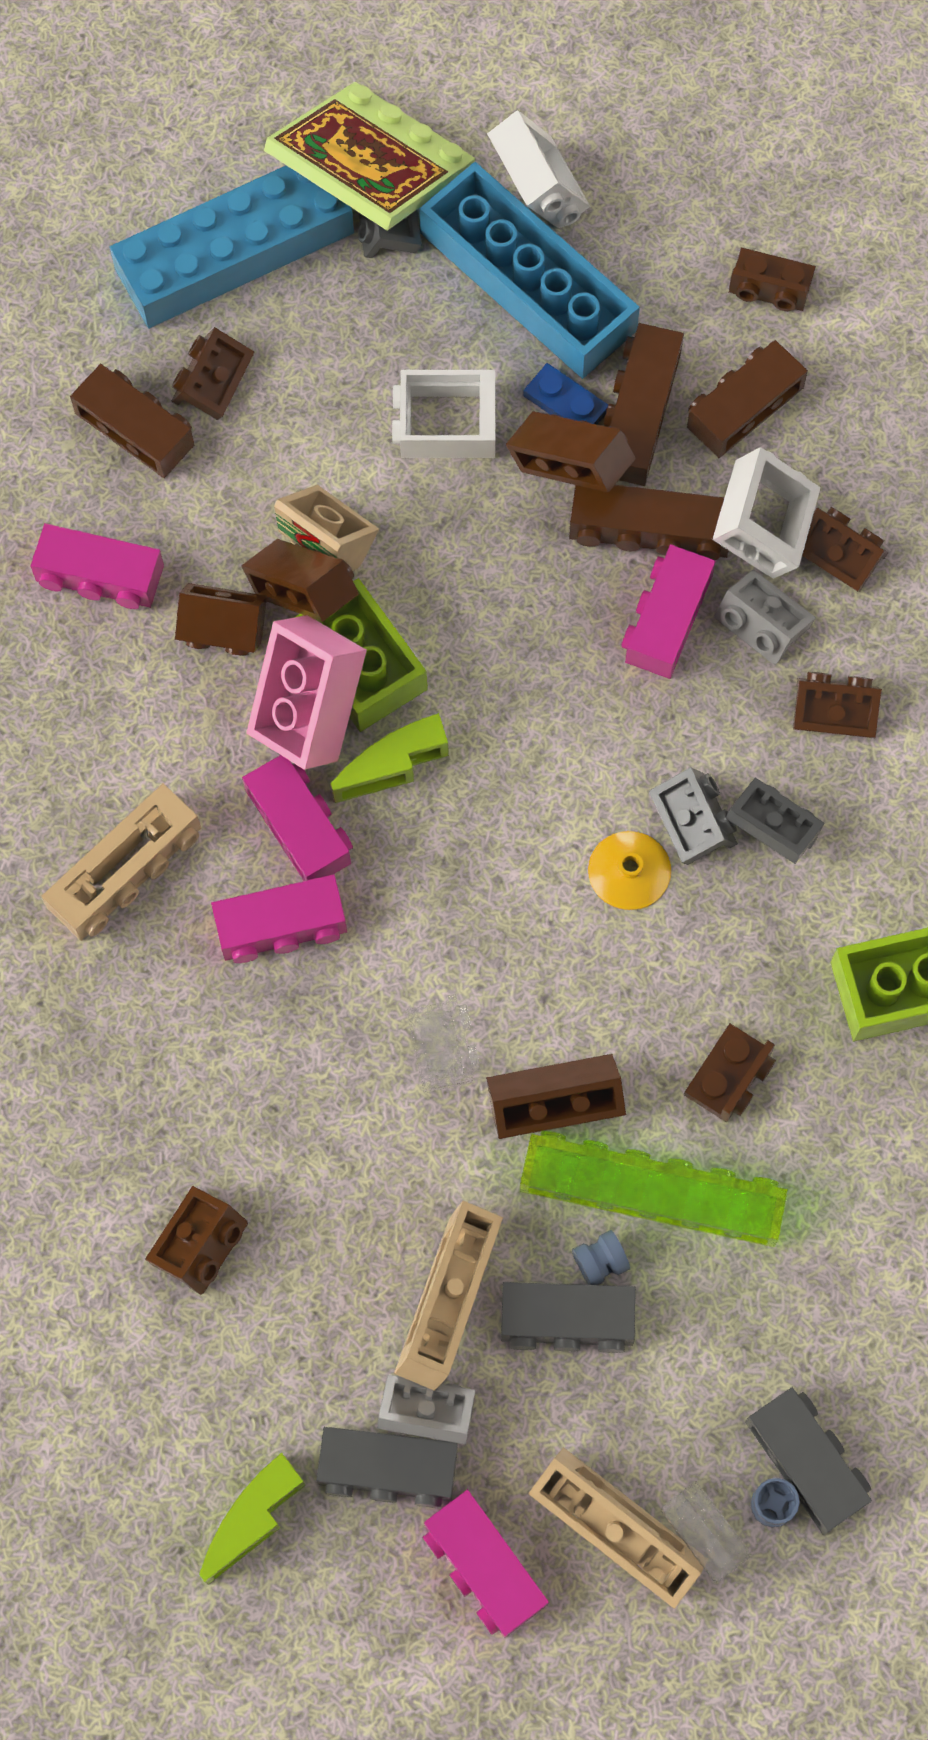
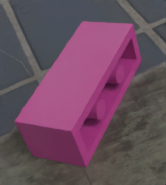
M44 523L30 567L35 580L45 589L58 592L62 588L76 590L80 596L89 600H100L102 596L115 599L119 605L125 608L138 609L140 605L151 608L164 568V562L160 549Z
M671 544L665 558L657 557L650 575V579L655 580L650 592L646 590L642 592L636 608V613L640 614V618L636 626L629 624L621 644L622 648L627 649L625 663L671 679L712 580L715 560Z
M279 755L242 777L246 793L303 881L333 875L351 864L349 850L353 849V845L342 827L335 830L328 820V817L332 814L322 796L318 794L313 797L306 785L310 783V780L303 768L295 763L292 764L290 760Z
M335 874L211 902L225 961L233 959L234 963H247L257 959L258 953L274 950L276 954L290 953L297 950L300 943L315 940L316 944H329L339 940L340 934L347 933L346 920Z
M468 1489L424 1521V1526L429 1532L422 1538L437 1559L446 1555L456 1570L450 1573L449 1576L464 1597L472 1592L481 1604L482 1608L476 1614L491 1635L499 1630L503 1637L506 1638L549 1604L546 1597Z

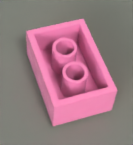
M308 615L273 621L247 734L304 770L338 762L367 650Z

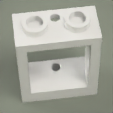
M517 110L487 133L527 207L557 228L573 224L579 219L581 213L590 207L551 135Z
M401 370V385H393V409H400V420L392 421L393 444H400L401 458H495V370ZM411 397H480L479 435H411Z
M760 447L735 460L712 540L773 579L792 571L800 565L821 487L807 479L803 473L794 470L776 458L773 453ZM759 482L789 501L779 538L749 519Z

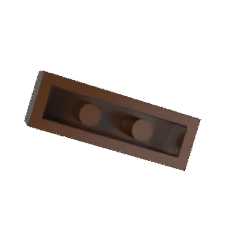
M776 340L772 341L764 349L758 347L748 356L745 365L736 372L734 370L727 372L719 380L717 388L708 395L704 393L699 395L688 408L687 428L718 458H721L804 389L808 370Z
M100 363L70 395L72 406L77 416L162 478H165L195 446L190 423L178 413L172 415L163 409L159 400L147 391L141 393L132 386L128 377L119 370L115 369L112 372Z
M532 411L506 443L508 450L522 473L607 493L611 491L636 459L628 444L626 435L616 427H606L591 424L584 420L577 421L563 418L556 414L549 415Z
M276 539L241 565L255 594L267 596L266 602L304 616L308 615L321 622L325 621L359 595L352 580L354 579V573L343 559H337L322 554L319 551H313L280 539Z
M613 1054L486 1077L492 1115L499 1139L626 1115L621 1076Z

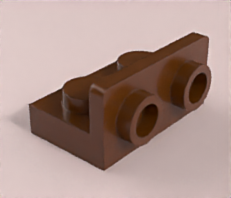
M741 247L736 266L732 271L728 293L736 294L739 299L746 302L760 300L772 303L777 309L782 311H803L816 266Z
M215 327L205 337L199 335L188 352V355L193 358L188 369L182 367L173 381L172 388L176 392L171 402L178 406L185 400L216 420H219L223 417L255 352Z
M832 506L827 513L816 508L802 556L857 592H860L880 560L885 559L889 553L881 548L885 540L866 528L862 530L861 534L847 526L851 519Z
M807 672V679L797 678L793 729L876 738L882 689L872 686L873 679L848 676L847 683L831 682L832 674Z
M729 1023L685 1090L684 1096L725 1122H728L733 1113L741 1116L754 1096L748 1089L756 1078L763 1082L776 1062V1059L771 1057L775 1044L767 1040L764 1045Z
M192 1186L145 1260L159 1270L183 1282L194 1292L202 1295L209 1284L217 1277L220 1267L232 1248L240 1241L248 1221L229 1204Z

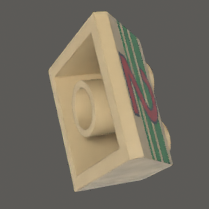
M319 485L279 498L274 505L278 531L290 539V543L298 544L313 551H319L322 554L337 559H343L351 567L352 571L361 566L379 531V528Z

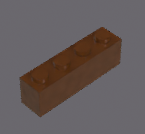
M638 323L635 337L627 336L622 359L628 360L626 370H618L613 393L619 394L616 405L609 403L604 420V426L616 427L626 435L628 444L636 458L619 481L646 486L682 352L684 333Z
M575 485L569 539L577 540L580 545L595 547L600 545V543L614 544L619 549L629 552L637 551L640 548L656 549L659 554L666 556L671 544L712 560H718L720 557L727 558L729 550L712 540L725 497L615 485L607 493Z

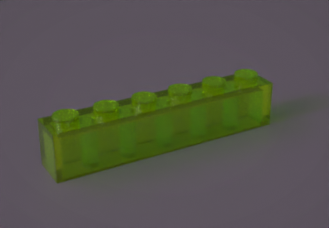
M541 1131L540 1135L531 1134L520 1182V1192L769 1247H775L778 1242L788 1189L778 1187L779 1183L775 1180L764 1177H754L753 1181L735 1178V1172L723 1168H711L710 1172L693 1169L691 1162L682 1159L670 1158L667 1163L651 1160L649 1153L635 1149H627L625 1154L609 1151L607 1144L594 1140H584L583 1144L566 1141V1136L552 1131Z

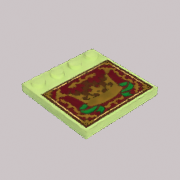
M353 82L269 136L264 148L265 152L387 231L423 206L475 162L476 159L462 150L459 145L449 142L432 131L429 126L416 121L402 112L396 105L388 103L374 94L368 87L357 82Z

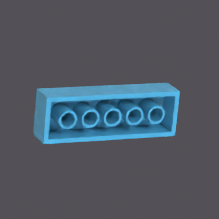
M473 162L419 208L420 234L582 379L626 341L627 336H632L636 333L640 307L478 163Z
M285 165L109 246L114 268L149 329L354 234L353 214L350 206Z

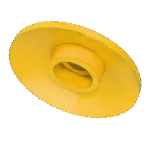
M623 831L606 837L596 846L589 860L588 874L594 891L604 902L619 909L637 910L652 905L665 893L671 878V864L665 849L655 839L640 832ZM628 860L637 863L638 869L629 872L623 868V863Z

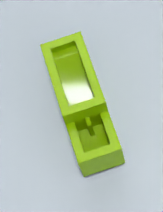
M439 713L397 729L364 750L331 782L334 802L339 803L414 782V765L449 756L448 740Z
M280 1453L256 1475L238 1496L222 1520L208 1548L199 1573L200 1577L208 1585L280 1529V1526L270 1513L306 1486L283 1453Z

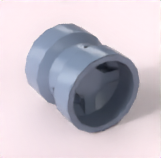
M612 1230L599 1235L595 1244L587 1245L583 1243L572 1249L575 1262L587 1285H600L610 1273L620 1275L630 1270L627 1256Z
M772 1478L760 1484L753 1493L750 1504L756 1520L764 1526L774 1528L783 1526L798 1512L800 1501L798 1492L791 1483L784 1479Z

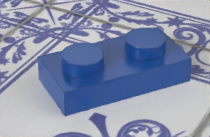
M548 363L544 365L523 390L525 398L550 415L556 414L560 417L577 421L584 420L596 425L606 415L609 405Z

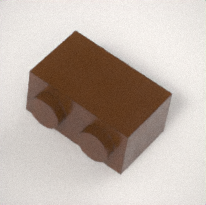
M187 583L179 593L175 640L185 641L188 647L195 649H207L210 646L226 648L225 651L232 655L245 656L249 655L250 652L254 653L261 644L263 637L267 596Z

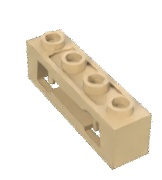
M162 783L41 896L47 909L80 941L88 934L91 937L97 935L107 925L109 921L108 915L118 906L125 908L131 904L139 894L138 887L149 877L154 880L162 875L169 866L168 859L179 849L181 851L188 850L199 838L198 831L201 829L198 816ZM147 829L149 832L147 836L151 840L102 885L103 891L97 895V889L93 885L100 881L143 841L140 835Z
M462 1201L451 1215L394 1374L434 1391L449 1376L503 1217L466 1201Z
M564 1447L528 1493L674 1609L700 1576L707 1563V1559Z

